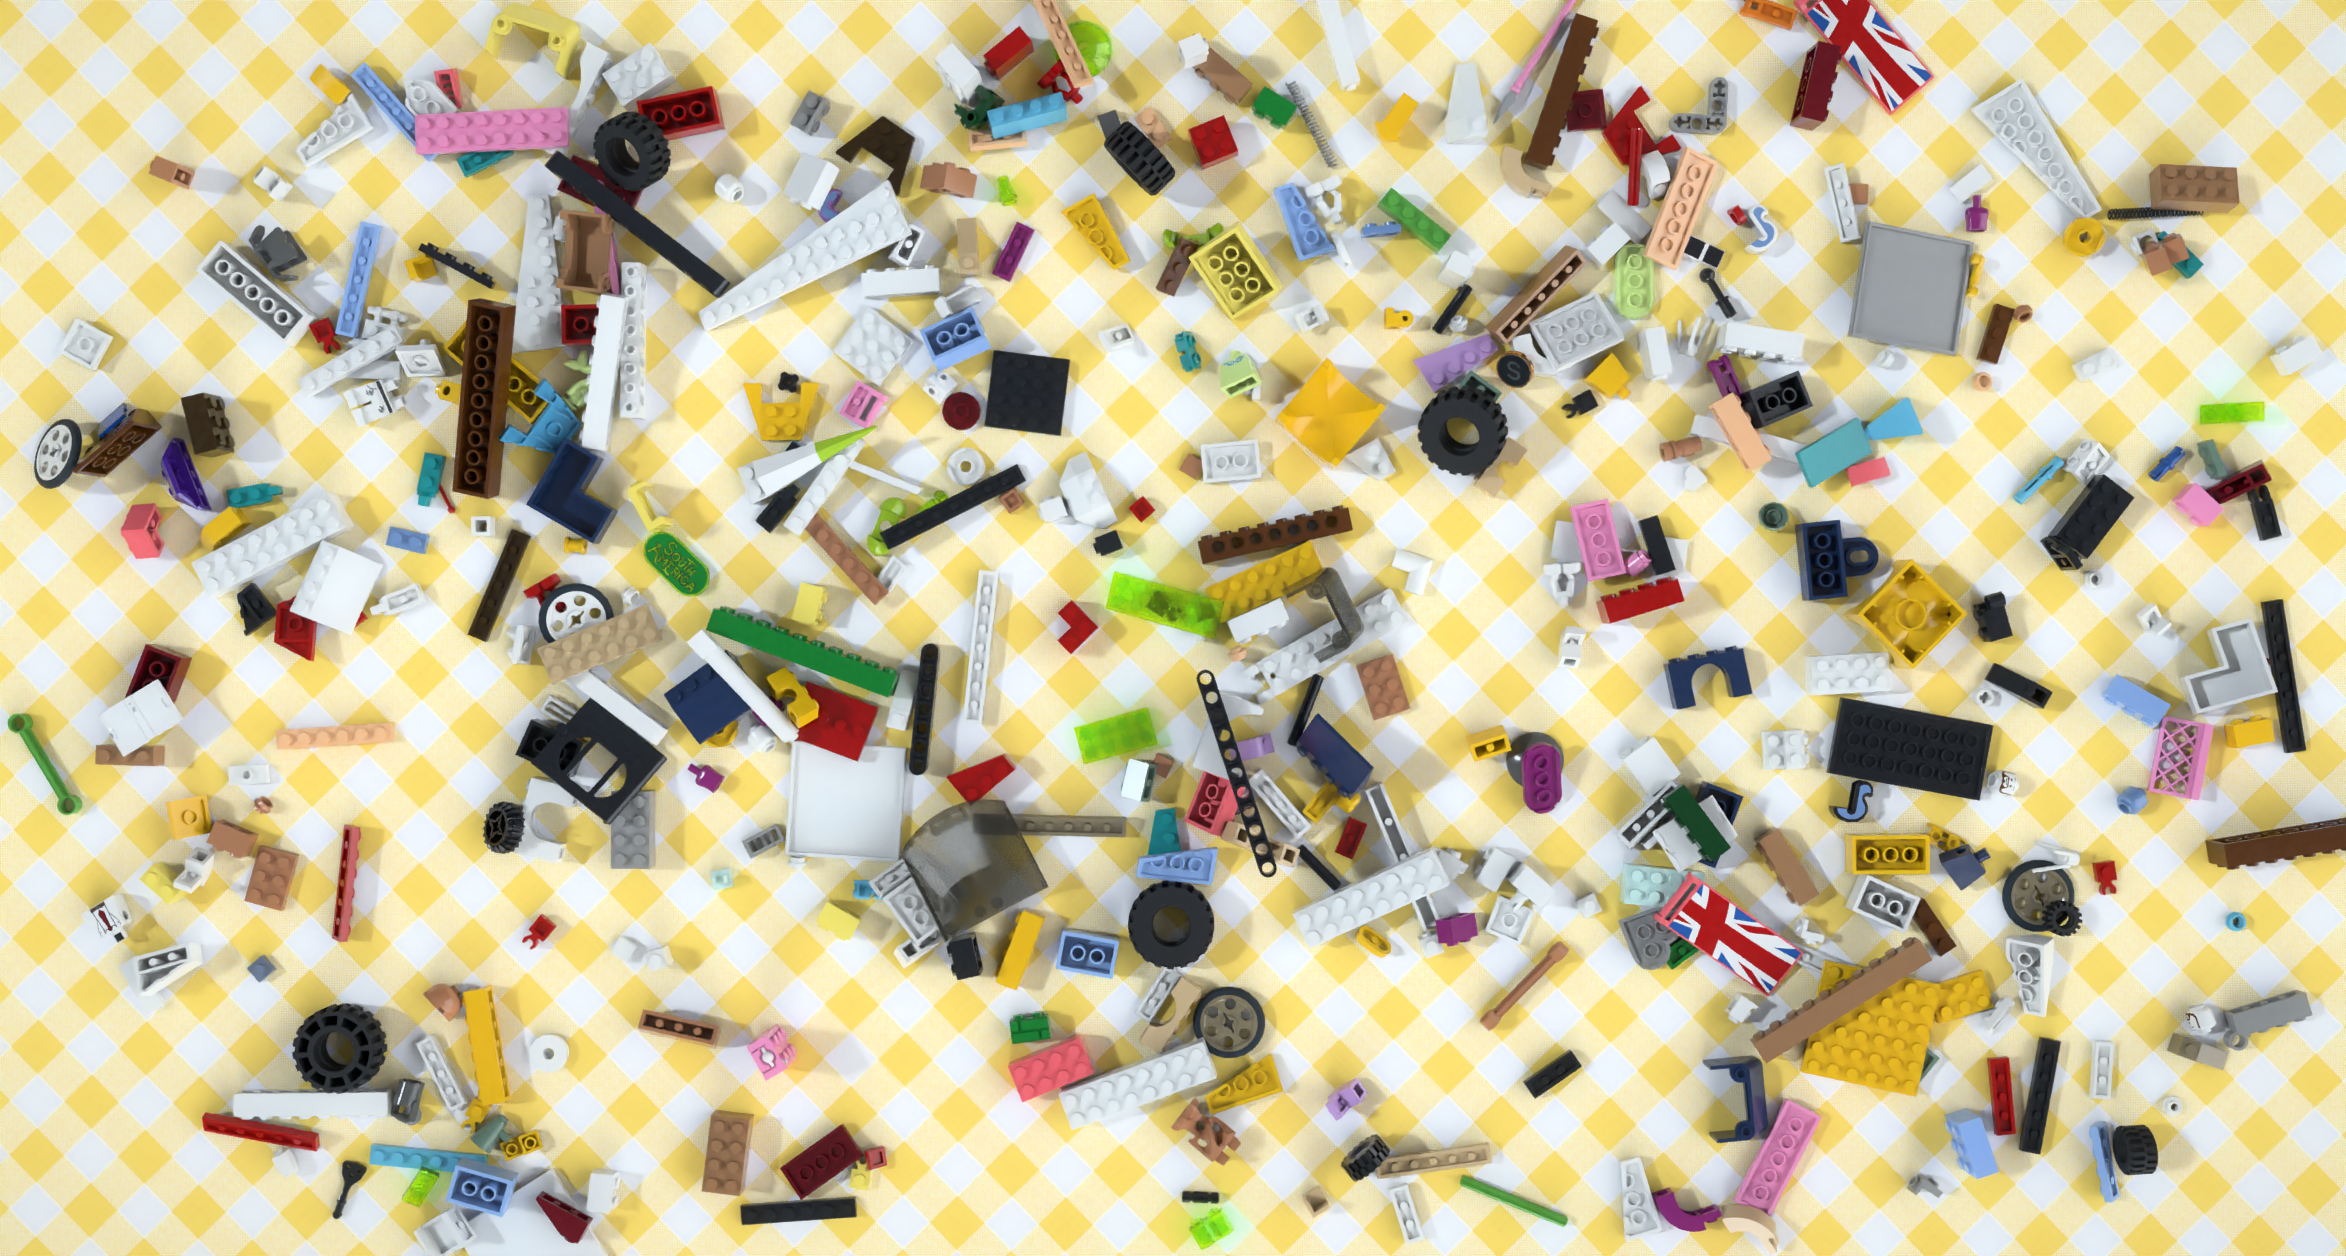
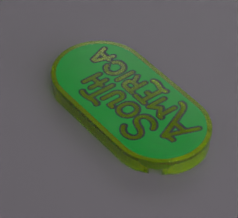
M657 532L648 537L643 548L645 560L678 593L684 596H696L702 594L708 588L710 572L707 565L677 536L668 532Z

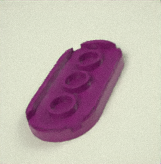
M1538 742L1528 747L1522 756L1523 799L1526 806L1535 813L1543 814L1552 811L1557 802L1559 803L1561 800L1560 755L1554 746L1546 742Z

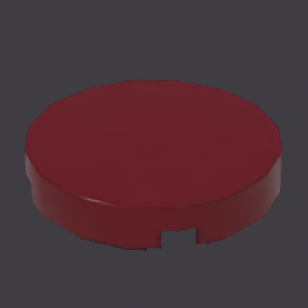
M964 392L951 394L945 400L942 409L946 423L956 430L963 431L971 429L976 425L981 413L979 402L975 397Z

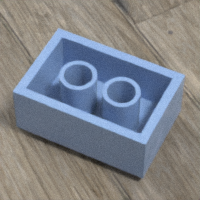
M973 307L920 330L938 371L991 348Z
M1063 927L1055 969L1113 979L1120 938Z
M1967 1108L1945 1115L1947 1121L1945 1122V1127L1948 1133H1951L1953 1139L1951 1140V1145L1954 1151H1957L1959 1157L1957 1158V1163L1960 1169H1963L1968 1175L1976 1179L1998 1173L1999 1170L1981 1117Z
M462 1157L455 1166L446 1202L503 1217L509 1209L519 1173Z

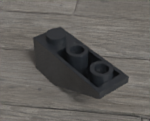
M1993 663L1984 679L2033 708L2044 709L2053 693L2040 684L1996 663Z

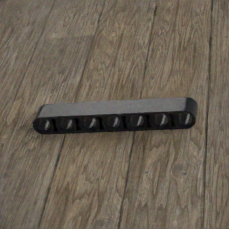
M934 643L924 645L921 650L909 770L914 775L925 773L929 766L940 662V648ZM930 646L936 650L933 657H929L926 654V650ZM927 665L934 669L932 676H927L924 673ZM926 684L932 689L930 695H925L922 692V688ZM922 704L929 706L928 714H923L920 711ZM920 723L927 725L928 730L926 733H921L918 730ZM918 742L925 744L926 749L924 752H919L916 749ZM916 761L923 763L924 768L922 771H917L914 768Z

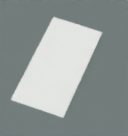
M1614 190L1597 205L1613 223L1616 222L1627 233L1636 245L1652 229Z

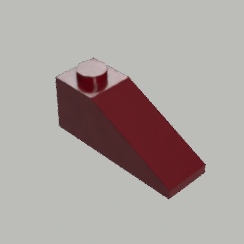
M2261 459L2240 469L2205 491L2217 503L2223 504L2271 481L2272 476Z
M544 1191L537 1196L536 1201L561 1236L565 1237L566 1241L578 1244L583 1239L593 1218Z

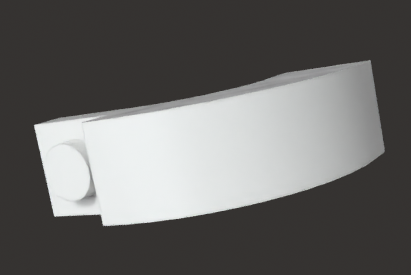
M1530 333L1514 337L1509 342L1512 354L1525 360L1532 374L1542 377H1552L1560 374V372H1555L1547 358L1542 357L1536 352Z

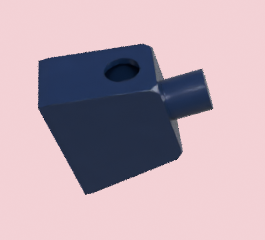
M1969 844L1938 855L1941 865L1961 891L1986 873L1983 861L1991 858L1990 853L1985 847L1975 852Z

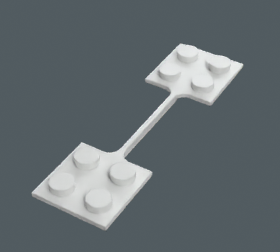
M1556 520L1550 558L1580 561L1583 563L1573 523ZM1665 537L1676 570L1661 575L1683 578L1689 540ZM1620 548L1621 551L1634 553L1635 551H1638ZM1649 562V566L1645 568V573L1655 574L1652 562Z

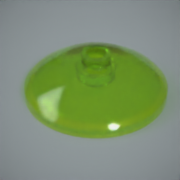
M1076 21L1068 24L1067 26L1092 77L1097 76L1107 67L1111 59L1112 46L1108 34L1098 24L1090 21ZM1084 43L1086 47L1081 49L1079 45ZM1054 47L1055 58L1058 61L1060 57Z

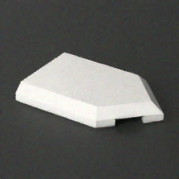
M404 79L406 87L405 107L414 117L419 114L459 112V109L432 80Z

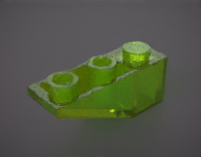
M2264 401L2200 405V424L2265 422Z

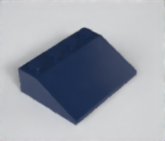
M725 650L724 652L747 675L737 657L728 650ZM706 663L664 694L673 711L700 745L751 709L709 663Z
M1319 713L1315 715L1297 741L1296 748L1298 753L1302 757L1306 756L1311 761V766L1317 771L1320 770L1324 774L1326 781L1330 784L1333 783L1344 798L1347 797L1351 800L1366 786L1374 767Z

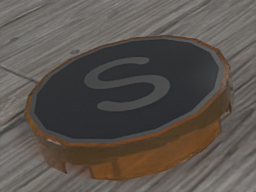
M1508 351L1497 361V374L1507 386L1522 388L1534 376L1533 363L1522 352Z

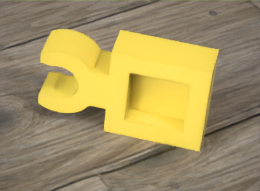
M859 1159L856 1161L858 1167L852 1168L849 1188L868 1190L872 1170H867L866 1162H861Z

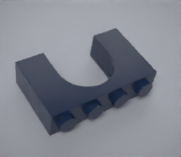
M1736 645L1725 647V651L1718 652L1717 649L1706 651L1704 656H1699V653L1687 655L1688 659L1680 660V657L1668 660L1669 663L1663 664L1673 709L1678 710L1696 706L1692 689V677L1695 671L1705 664H1713L1722 671L1729 697L1735 698L1753 694L1743 648H1737Z

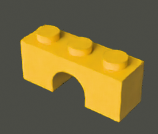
M784 667L766 677V688L776 701L784 697H790L795 700L788 704V716L798 728L818 718L819 705L817 701L810 698L804 685L798 683L792 671L789 672Z

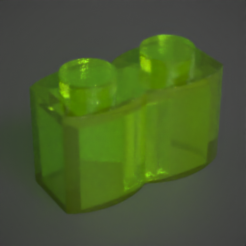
M1215 1207L1207 1213L1208 1216L1201 1219L1199 1217L1191 1222L1190 1232L1201 1250L1206 1249L1234 1231V1226L1222 1207L1219 1209Z

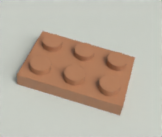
M1393 654L1356 665L1373 720L1411 709Z
M260 845L244 901L283 911L299 855Z

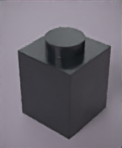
M1116 530L1094 538L1096 542L1093 543L1096 554L1100 553L1102 557L1123 549Z

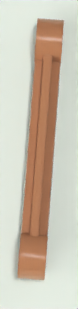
M1561 941L1554 944L1547 955L1494 1009L1489 1010L1481 1018L1480 1023L1488 1031L1492 1030L1500 1022L1502 1016L1555 963H1558L1567 955L1569 949Z

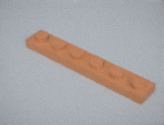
M816 513L805 530L874 605H877L890 592L824 519Z

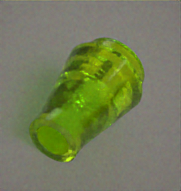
M999 177L997 179L999 202L1003 206L1015 204L1017 202V194L1009 181V177Z

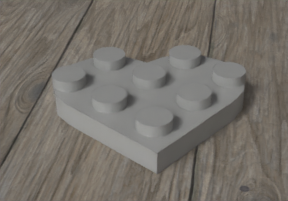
M1654 907L1618 920L1632 958L1642 969L1656 970L1664 966L1670 957V943L1674 942L1679 936L1653 918L1656 912L1659 913L1663 907ZM1671 910L1665 918L1669 920L1675 911Z

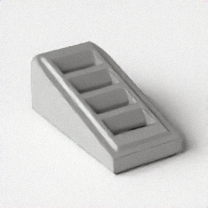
M775 824L742 841L750 859L786 840L778 825ZM774 830L778 838L777 841L774 840L770 831ZM765 834H767L768 838L771 841V844L769 845L767 844L763 836ZM759 837L764 845L762 849L756 840ZM753 841L757 849L756 852L753 851L749 842Z

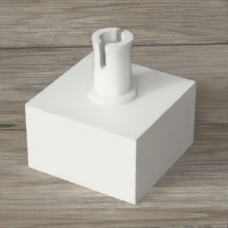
M1522 862L1506 878L1518 891L1506 904L1514 912L1517 911L1526 899H1530L1542 909L1557 892Z

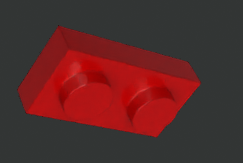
M1349 816L1334 852L1353 860L1367 824Z

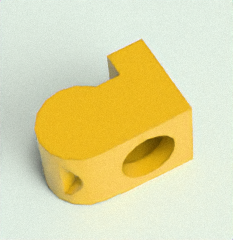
M1386 307L1384 309V329H1405L1413 322V315L1408 310L1394 313V307Z

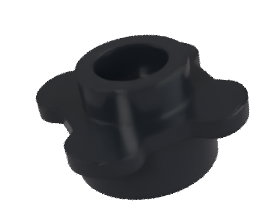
M782 372L778 388L781 391L789 390L791 393L796 392L799 376Z

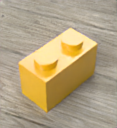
M2254 715L2249 717L2250 720L2244 721L2243 718L2233 719L2231 723L2224 724L2227 746L2241 748L2275 741L2271 718H2262V715Z
M1503 725L1466 736L1474 762L1511 751Z

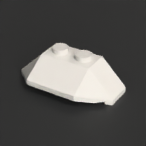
M1084 452L1069 459L1059 486L1075 520L1099 529L1117 522L1118 519L1087 453Z

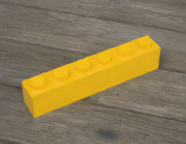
M492 985L468 989L463 992L462 1004L466 1009L465 1023L469 1026L468 1041L472 1044L473 1052L471 1053V1059L475 1063L476 1068L474 1076L479 1085L478 1099L481 1101L482 1106L504 1103L511 1096Z

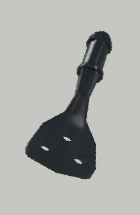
M346 1160L342 1163L344 1187L339 1199H337V1204L332 1214L334 1219H339L342 1216L350 1188L361 1180L367 1171V1168L358 1162Z

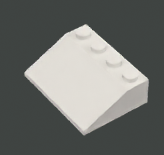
M322 540L289 611L352 635L355 624L360 617V613L367 602L383 565Z

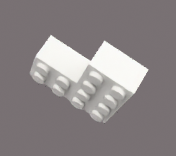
M2252 617L2207 630L2206 632L2219 667L2180 678L2192 715L2278 692Z

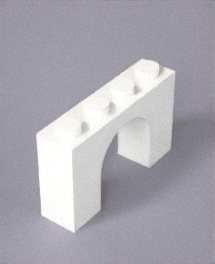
M539 776L531 777V780L529 779L526 785L527 796L521 804L522 812H524L523 818H525L524 826L526 827L523 830L524 835L521 837L522 842H519V847L515 848L514 853L557 864L562 862L567 843L541 835L535 827L534 816L539 806L545 802L572 808L577 806L578 800L550 779Z

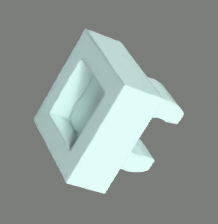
M730 867L710 872L714 891L734 886Z

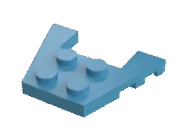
M543 378L533 392L549 403L526 434L508 424L499 436V439L502 442L516 443L519 446H529L536 450L556 454L564 438L571 440L582 424L550 383Z

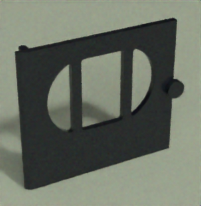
M590 697L566 724L558 723L556 725L555 732L557 734L532 760L531 764L601 818L604 824L610 825L666 762L667 757ZM577 738H591L589 743L564 770H561L559 756L565 745ZM599 743L617 757L618 760L596 785L587 792L567 775L593 746ZM624 764L626 779L622 788L611 796L595 797L594 795Z

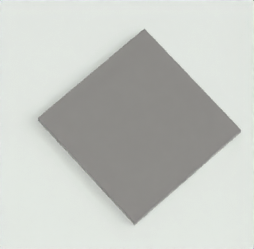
M1871 221L1865 222L1848 337L1952 357L1956 356L1974 242Z

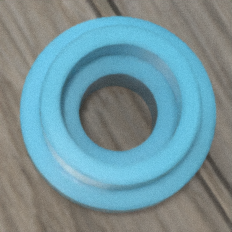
M2231 912L2226 916L2225 924L2232 931H2240L2246 926V919L2239 912ZM2234 918L2237 920L2235 924H2233Z

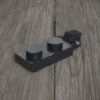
M793 484L788 491L785 489L781 492L779 491L755 521L767 532L772 533L797 501L795 496L801 489Z

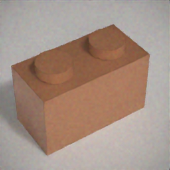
M155 156V159L150 164L149 174L189 190L195 172L177 163Z
M226 820L215 821L206 843L213 845L212 848L215 850H225L230 852V856L241 859L242 857L250 856L259 834Z

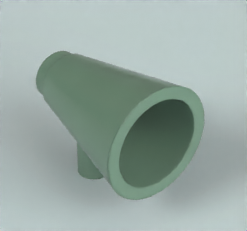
M500 1113L474 1133L470 1139L479 1148L487 1153H491L499 1137L505 1143L510 1141L511 1136L504 1131L509 1120Z

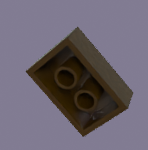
M203 392L181 398L194 454L213 458L233 453L235 443L233 437L230 436V423L225 416V403L221 396Z

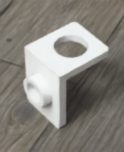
M2153 229L2130 238L2129 246L2133 253L2136 252L2137 255L2142 254L2141 248L2144 246L2141 245L2140 240L2143 236L2148 235L2153 241L2158 242Z

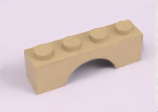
M1227 821L1221 840L1253 853L1245 826L1240 823ZM1250 828V833H1251V834H1253V835H1257V834H1258L1257 832L1254 831V829ZM1268 838L1275 863L1294 868L1300 849ZM1258 844L1256 852L1264 853L1267 846L1265 844Z
M1181 974V977L1171 990V994L1176 1002L1174 1014L1165 1022H1150L1140 1036L1139 1042L1157 1054L1161 1050L1165 1051L1170 1044V1041H1168L1172 1034L1176 1035L1180 1029L1179 1022L1182 1018L1186 1019L1191 1012L1189 1007L1193 1002L1197 1003L1201 997V987Z

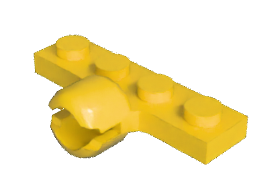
M1326 781L1302 812L1318 824L1333 805H1337L1345 813H1351L1360 803L1361 796L1357 793L1351 800L1347 797L1344 798L1333 783L1330 784Z

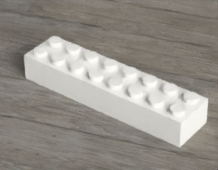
M328 492L195 560L191 564L208 597H221L313 550L320 545L322 540L328 542L355 527L338 494Z
M1432 846L1295 909L1293 916L1310 949L1449 886L1450 880Z
M1204 1037L1061 1088L1058 1095L1070 1127L1074 1130L1215 1079L1217 1072Z

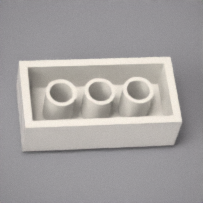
M950 43L934 59L937 64L935 68L938 70L937 73L940 75L943 85L949 91L953 89L955 97L961 104L966 103L970 107L979 98L975 89L978 85L984 86L979 71Z
M1727 322L1718 327L1714 350H1719L1720 354L1724 355L1738 353L1739 357L1743 358L1757 356L1758 360L1770 361V359H1776L1777 363L1789 364V362H1793L1801 357L1805 334Z
M1888 652L1804 656L1807 695L1891 691Z

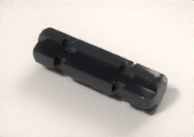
M1183 1191L1182 1202L1190 1203V1201H1193V1203L1208 1204V1202H1211V1204H1218L1219 1193L1211 1192V1194H1208V1192L1193 1191V1193H1190V1191Z

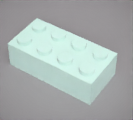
M1623 862L1619 900L1626 904L1664 907L1684 882L1688 872H1691L1703 882L1705 873L1692 869H1685L1678 873L1673 867ZM1695 883L1691 884V886L1687 889L1684 895L1673 907L1674 909H1678V907L1682 904V902L1686 899V897L1696 886Z

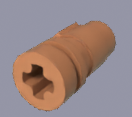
M1699 436L1688 437L1676 442L1672 440L1660 443L1659 445L1660 455L1664 462L1678 459V456L1687 457L1695 455V452L1702 450V442Z

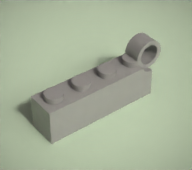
M2293 990L2224 1011L2223 1014L2229 1030L2224 1034L2223 1041L2228 1048L2241 1051L2246 1048L2248 1044L2247 1037H2250L2252 1033H2263L2269 1031V1028L2284 1027L2291 1021L2299 1022L2305 1020L2306 1017L2313 1015L2307 994L2299 990ZM2238 1035L2239 1042L2233 1046L2232 1038Z

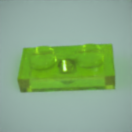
M421 1166L403 1194L402 1201L420 1207L438 1180L440 1173Z

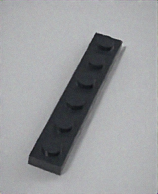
M2039 1037L2019 1143L2020 1151L2039 1155L2041 1153L2061 1045L2059 1040Z
M856 1196L751 1203L740 1206L742 1225L857 1217Z

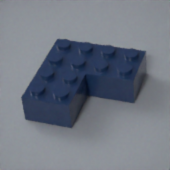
M564 438L526 504L593 544H600L618 513L614 508L586 493L604 458L567 438Z

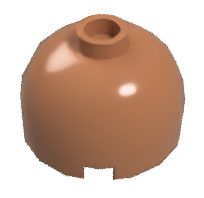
M437 984L423 993L429 1002L449 1022L460 1012L462 1001L459 995L461 992L454 985L449 987L446 984Z

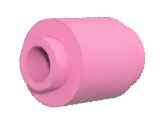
M1643 549L1635 551L1624 561L1627 576H1637L1652 561Z

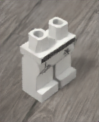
M384 378L343 392L350 409L371 401L369 405L352 410L358 427L400 411V408L407 404L403 395L394 397L392 390L399 388L396 378L387 380Z

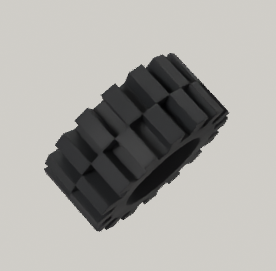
M2056 900V902H2050L2051 906H2045L2047 911L2043 910L2042 914H2045V917H2042V920L2045 921L2043 925L2047 927L2049 932L2065 937L2071 936V933H2077L2076 928H2081L2078 923L2083 921L2079 919V917H2082V913L2078 912L2079 908L2075 907L2074 904ZM2061 911H2065L2068 914V921L2065 925L2060 926L2056 922V915Z

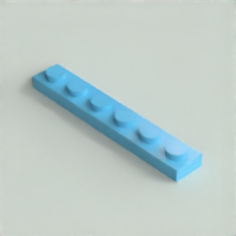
M374 1143L371 1145L369 1164L454 1172L456 1164L462 1157L487 1164L488 1154Z

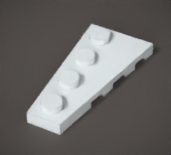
M353 94L346 98L347 101L342 106L339 105L334 110L335 113L328 120L325 119L320 124L321 127L315 133L312 132L295 149L306 167L314 165L374 129Z

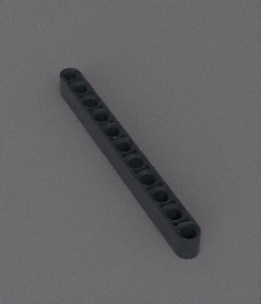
M556 150L544 165L558 178L604 213L609 214L612 219L716 298H720L730 285L727 279L561 152Z
M1201 670L1196 677L1258 869L1262 876L1272 877L1277 871V866L1215 677L1211 671ZM1203 673H1208L1211 676V681L1208 684L1200 682V676ZM1209 692L1217 694V700L1214 703H1209L1206 700V695ZM1215 711L1223 713L1224 717L1220 722L1212 719ZM1222 730H1227L1230 733L1229 738L1225 741L1220 740L1218 737L1219 732ZM1226 750H1235L1236 756L1230 760L1225 758ZM1234 768L1242 770V775L1239 778L1231 776V771ZM1240 787L1248 789V794L1245 797L1237 795V790ZM1246 806L1254 807V813L1251 816H1246L1243 813ZM1252 825L1260 826L1261 830L1257 835L1250 833ZM1258 844H1265L1267 846L1264 853L1256 852ZM1271 863L1273 869L1270 872H1264L1262 870L1263 864Z

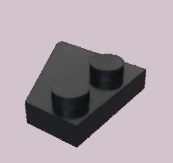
M2047 536L2040 540L2061 571L2078 570L2083 566L2080 561L2081 557L2076 551Z
M251 583L237 594L238 604L241 607V619H244V634L246 636H250L276 616L275 608L255 583Z

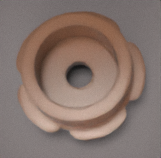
M2029 305L2018 306L2014 311L2013 318L2020 323L2027 322L2033 316L2032 308Z
M265 796L254 800V809L260 814L269 813L273 807L272 802Z

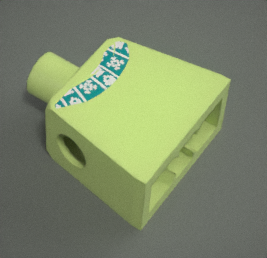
M1237 350L1232 351L1230 359L1221 364L1220 387L1229 398H1233L1262 384L1254 363L1245 353L1241 354Z

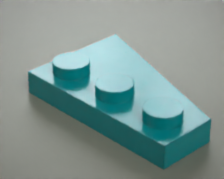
M1175 807L1156 810L1148 855L1181 851Z

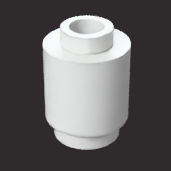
M559 212V215L555 218L552 235L555 236V240L565 243L566 230L563 229V225H566V222L560 219Z
M282 1147L273 1153L274 1157L271 1160L280 1175L283 1174L284 1178L299 1170L298 1162L290 1148L285 1150Z

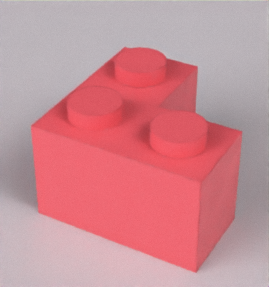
M155 503L132 505L121 527V535L125 538L129 550L136 559L158 558L164 547V542L157 531L162 516Z

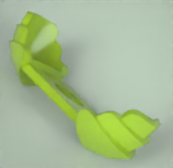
M1216 223L1211 228H1207L1204 234L1182 237L1189 240H1199L1198 248H1200L1221 233L1223 226L1221 223ZM1165 229L1162 240L1166 247L1174 250L1180 236L1178 232Z
M888 498L880 505L881 513L872 535L868 534L867 536L868 548L876 556L886 555L890 552L880 535V532H882L880 524L883 521H889L892 527L898 523L899 518H905L906 506L899 498Z

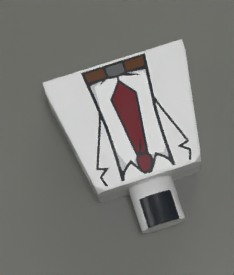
M122 893L107 898L81 914L82 918L100 938L113 935L117 943L128 938L124 927L132 923V917Z

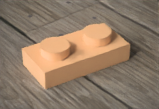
M1150 106L1134 117L1146 137L1158 149L1172 140V137Z

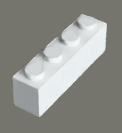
M1453 250L1444 262L1436 280L1454 290H1457L1459 286L1463 287L1471 278L1476 268L1473 266L1475 260Z
M934 265L923 266L924 269H916V267L910 266L898 271L897 268H886L883 272H878L877 269H868L866 273H861L862 295L865 299L942 294L940 270L935 268Z
M1673 781L1668 783L1616 833L1617 837L1630 850L1670 814L1663 807L1662 803L1664 801L1661 797L1677 786Z

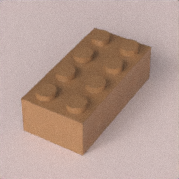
M2159 164L2149 173L2151 209L2153 210L2169 209L2173 211L2188 210L2228 213L2239 204L2237 167Z
M715 1110L710 1120L702 1192L740 1196L745 1190L754 1114Z

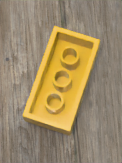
M1845 833V872L1850 874H1930V837L1924 833Z

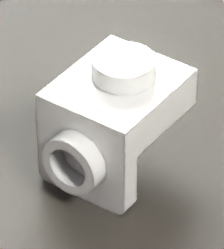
M1321 303L1294 316L1302 333L1317 328L1329 320L1327 311Z
M2151 602L2136 614L2144 631L2156 637L2160 636L2171 626L2170 621L2163 619L2157 606Z
M1800 916L1794 926L1795 935L1805 938L1804 942L1816 945V941L1823 943L1825 935L1807 930L1809 919Z

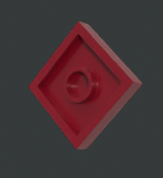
M1603 89L1578 91L1577 94L1573 93L1571 100H1574L1571 111L1566 113V118L1568 119L1567 132L1605 129L1607 123Z

